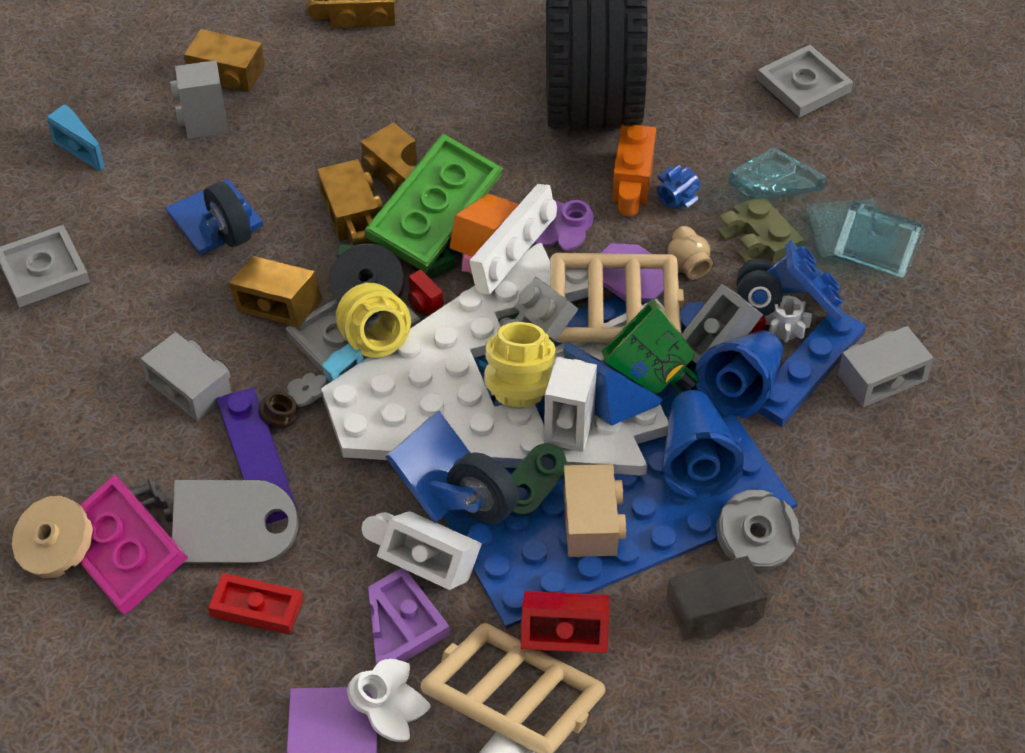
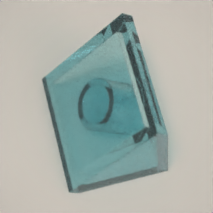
M852 200L834 255L904 278L928 225Z

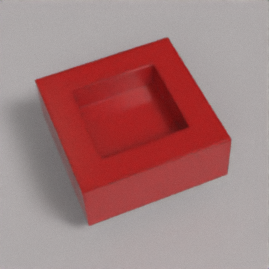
M421 269L409 276L410 293L408 294V299L416 312H423L428 317L444 306L443 291Z

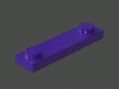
M254 387L217 397V404L243 480L267 481L277 485L287 493L297 510L268 425L259 416L258 408L260 403ZM281 511L273 512L268 516L266 524L288 518V516Z

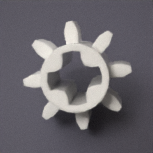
M790 295L783 296L779 308L778 304H775L774 313L765 316V325H770L769 332L784 340V342H788V340L796 337L803 339L805 328H810L812 318L811 313L804 312L806 302H801L798 298Z

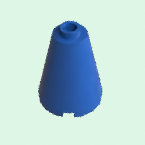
M758 331L709 348L696 364L697 390L705 393L710 398L716 410L722 416L734 415L741 416L740 418H747L755 414L765 405L770 396L783 356L781 341L777 336L768 331Z
M698 390L682 392L674 398L671 405L662 462L666 483L676 493L688 498H698L697 493L710 492L711 497L721 495L734 487L742 477L744 470L742 449L705 393Z

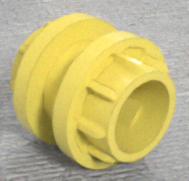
M363 283L351 288L341 298L336 310V324L342 337L355 350L360 349V354L368 357L378 358L394 353L398 350V347L404 344L410 332L411 317L405 303L387 287L377 283ZM382 311L379 321L374 326L364 329L367 319L375 312Z
M526 322L508 323L498 328L497 334L487 341L485 356L489 364L485 368L484 382L491 391V394L500 403L517 408L529 407L540 402L542 396L545 395L552 373L551 366L555 361L556 348L542 328Z

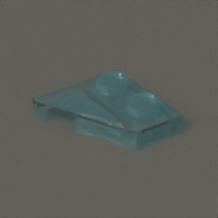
M773 147L731 170L728 184L739 189L747 196L759 199L822 190L825 187L827 176Z

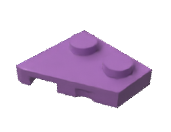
M400 568L368 586L376 665L384 659H397L405 662L450 635V626L407 570Z

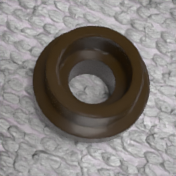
M275 391L261 400L258 413L261 419L268 425L276 428H286L295 422L298 410L292 396L285 392Z

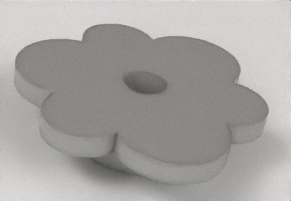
M308 373L302 379L298 378L291 381L287 386L289 391L287 394L294 398L296 406H306L322 396L321 388L327 385L328 380L324 375L315 376L314 373Z

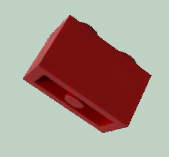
M524 591L521 649L608 653L609 595Z

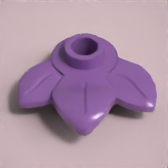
M554 200L557 205V216L533 244L542 243L543 247H552L559 244L564 251L576 249L585 241V231L593 225V212L589 205L581 200H571L565 204Z

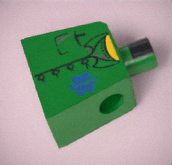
M653 298L601 351L605 362L655 394L660 393L669 383L682 393L691 390L698 381L697 375L686 366L695 356L693 350Z

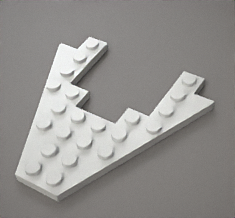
M542 243L528 249L491 294L477 293L475 286L463 291L460 296L410 328L406 341L401 347H398L397 351L384 357H367L321 388L322 397L343 457L387 460L385 457L437 411L442 413L470 453L486 454L497 460L504 467L517 468L535 446L544 444V424L536 406L517 408L502 404L494 407L474 360L475 357L486 354L487 341L496 335L497 329L501 327L498 318L520 313L514 306L518 302L522 290L532 282L535 276L550 286V260ZM565 268V298L569 302L587 298L588 268ZM660 404L655 408L612 426L594 414L583 452L558 448L563 451L567 465L613 464L614 474L644 475L646 474L647 464L637 444L667 436L669 422ZM542 457L540 460L542 467L548 470L553 469L552 460L548 457Z

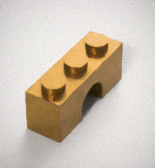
M393 122L361 141L362 167L366 172L369 171L371 176L375 175L384 183L386 189L391 194H394L415 168L413 166L417 164L416 140Z

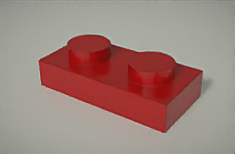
M222 573L208 610L210 617L290 635L304 601L303 591Z

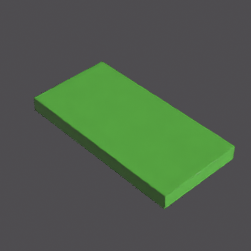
M443 133L366 227L364 237L390 250L396 256L426 273L450 243L455 215L485 196L501 177L503 168Z

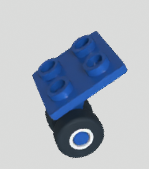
M790 240L785 244L786 256L775 265L765 259H753L746 262L737 273V294L763 314L762 317L774 313L775 304H778L779 308L783 293H810L836 322L843 318L841 308L843 300L838 292L841 289L840 285L829 272L826 271L822 274L814 265L816 263L814 256L803 245L798 248Z

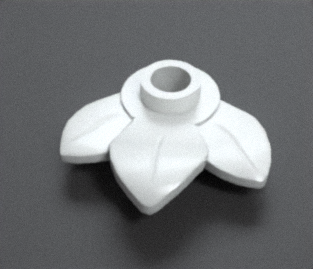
M384 659L372 671L356 674L348 684L347 695L350 703L356 710L367 714L371 726L378 734L390 741L407 742L410 739L408 723L423 716L430 709L431 705L421 694L406 684L410 665L397 659ZM363 690L368 691L373 698L368 697Z

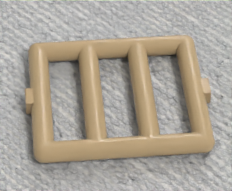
M555 253L551 256L550 287L564 298L565 268H588V327H565L558 339L554 340L551 338L552 341L564 343L566 341L569 343H610L623 329L604 328L603 268L625 269L627 324L642 310L640 269H663L665 314L681 333L680 308H683L684 295L683 289H679L678 263L674 255Z
M488 623L480 624L458 646L452 643L444 651L442 662L421 682V690L428 696L535 753H554L572 731L579 733L587 723L588 712L605 693V686L601 681L540 650L521 649V640ZM486 642L507 652L466 695L445 684ZM523 661L545 672L505 715L483 704ZM560 681L582 691L580 696L544 736L522 725L525 719Z

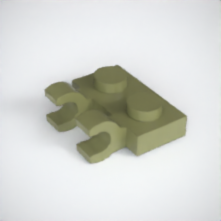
M763 195L733 206V211H727L719 217L725 226L718 228L717 233L724 241L742 233H747V235L740 239V243L745 249L737 253L744 263L765 255L773 262L786 256L785 244L790 240L798 248L804 242V239Z

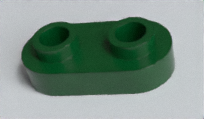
M548 443L535 446L511 474L516 487L526 489L529 497L527 500H520L518 498L517 505L510 515L515 517L530 515L563 477L564 465H567V460L560 448ZM541 458H550L553 462V469L543 468L540 462Z

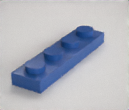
M842 312L843 318L838 322L828 314L778 369L770 396L757 413L783 427L841 361L842 352L855 345L865 334L867 325Z

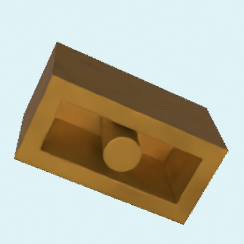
M200 29L184 53L186 64L217 60L221 86L231 90L237 89L250 92L265 68L261 42Z
M253 256L229 282L238 312L298 328L322 301L315 271Z

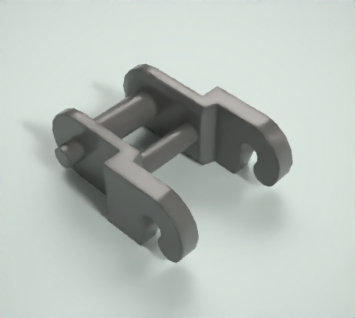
M151 477L148 478L147 485L130 490L136 497L151 492L153 498L142 501L143 506L146 507L156 503L157 507H162L166 519H172L163 492L157 493L156 489L160 488L158 482L153 484Z

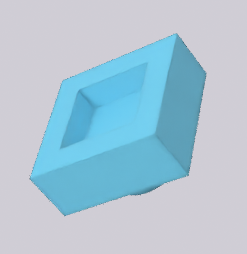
M348 343L341 350H337L329 356L328 360L322 364L328 383L364 360L363 355L360 354V349L355 350Z

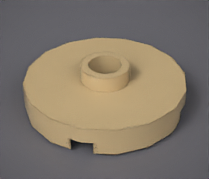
M49 496L33 503L21 515L13 532L12 549L14 558L20 566L41 578H57L66 574L63 571L71 566L76 567L83 560L90 547L93 530L91 521L87 518L83 507L63 496Z

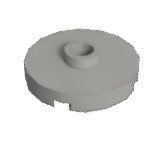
M746 490L734 495L722 508L716 524L717 540L725 555L736 565L751 571L770 570L782 565L794 552L800 536L798 519L791 506L783 499L780 501L772 496L773 493L765 490ZM750 528L760 530L762 537L753 536Z

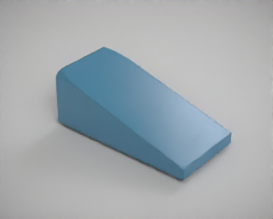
M62 105L47 116L53 143L98 171L105 168L99 143L67 105Z

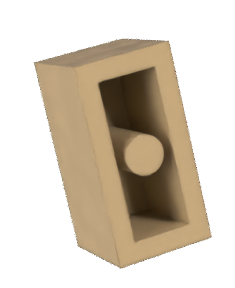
M613 464L564 465L563 496L568 557L617 556L619 539H626L625 514H618L617 505L623 504L622 480L614 479Z

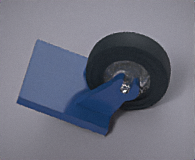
M229 179L217 182L194 195L166 207L168 215L199 255H203L224 244L233 248L246 243L251 239V232L263 226L261 218Z
M440 411L430 416L385 456L433 522L440 520L448 511L462 509L467 515L479 522L496 524L504 520L517 505L518 490L510 473L494 458L483 453H470Z

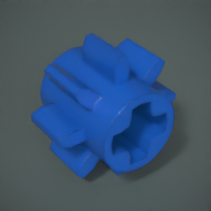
M676 165L674 168L668 167L657 176L662 183L656 187V194L664 206L668 208L675 207L678 210L684 206L687 209L698 200L695 192L700 189V182L697 175L687 167L681 168L680 165Z

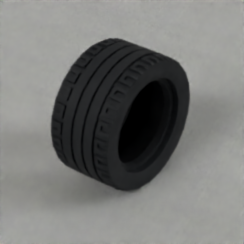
M546 0L547 126L552 129H567V126L570 129H584L586 125L587 129H602V125H604V129H619L622 124L623 126L642 124L647 80V0Z

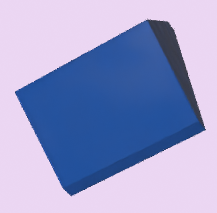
M566 341L563 346L564 358L577 359L597 365L594 414L612 426L655 408L662 401V398L573 344Z

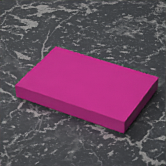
M115 474L81 504L86 511L87 518L91 521L93 530L90 547L80 563L124 615L138 605L188 559V556Z

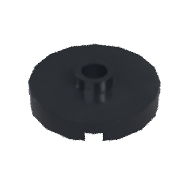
M365 243L353 246L340 254L331 268L329 282L332 295L338 304L347 291L364 283L360 281V278L365 274L373 276L371 281L366 283L383 285L399 298L403 295L405 278L401 263L393 252L381 245ZM382 311L375 312L370 317L378 316V313H382Z

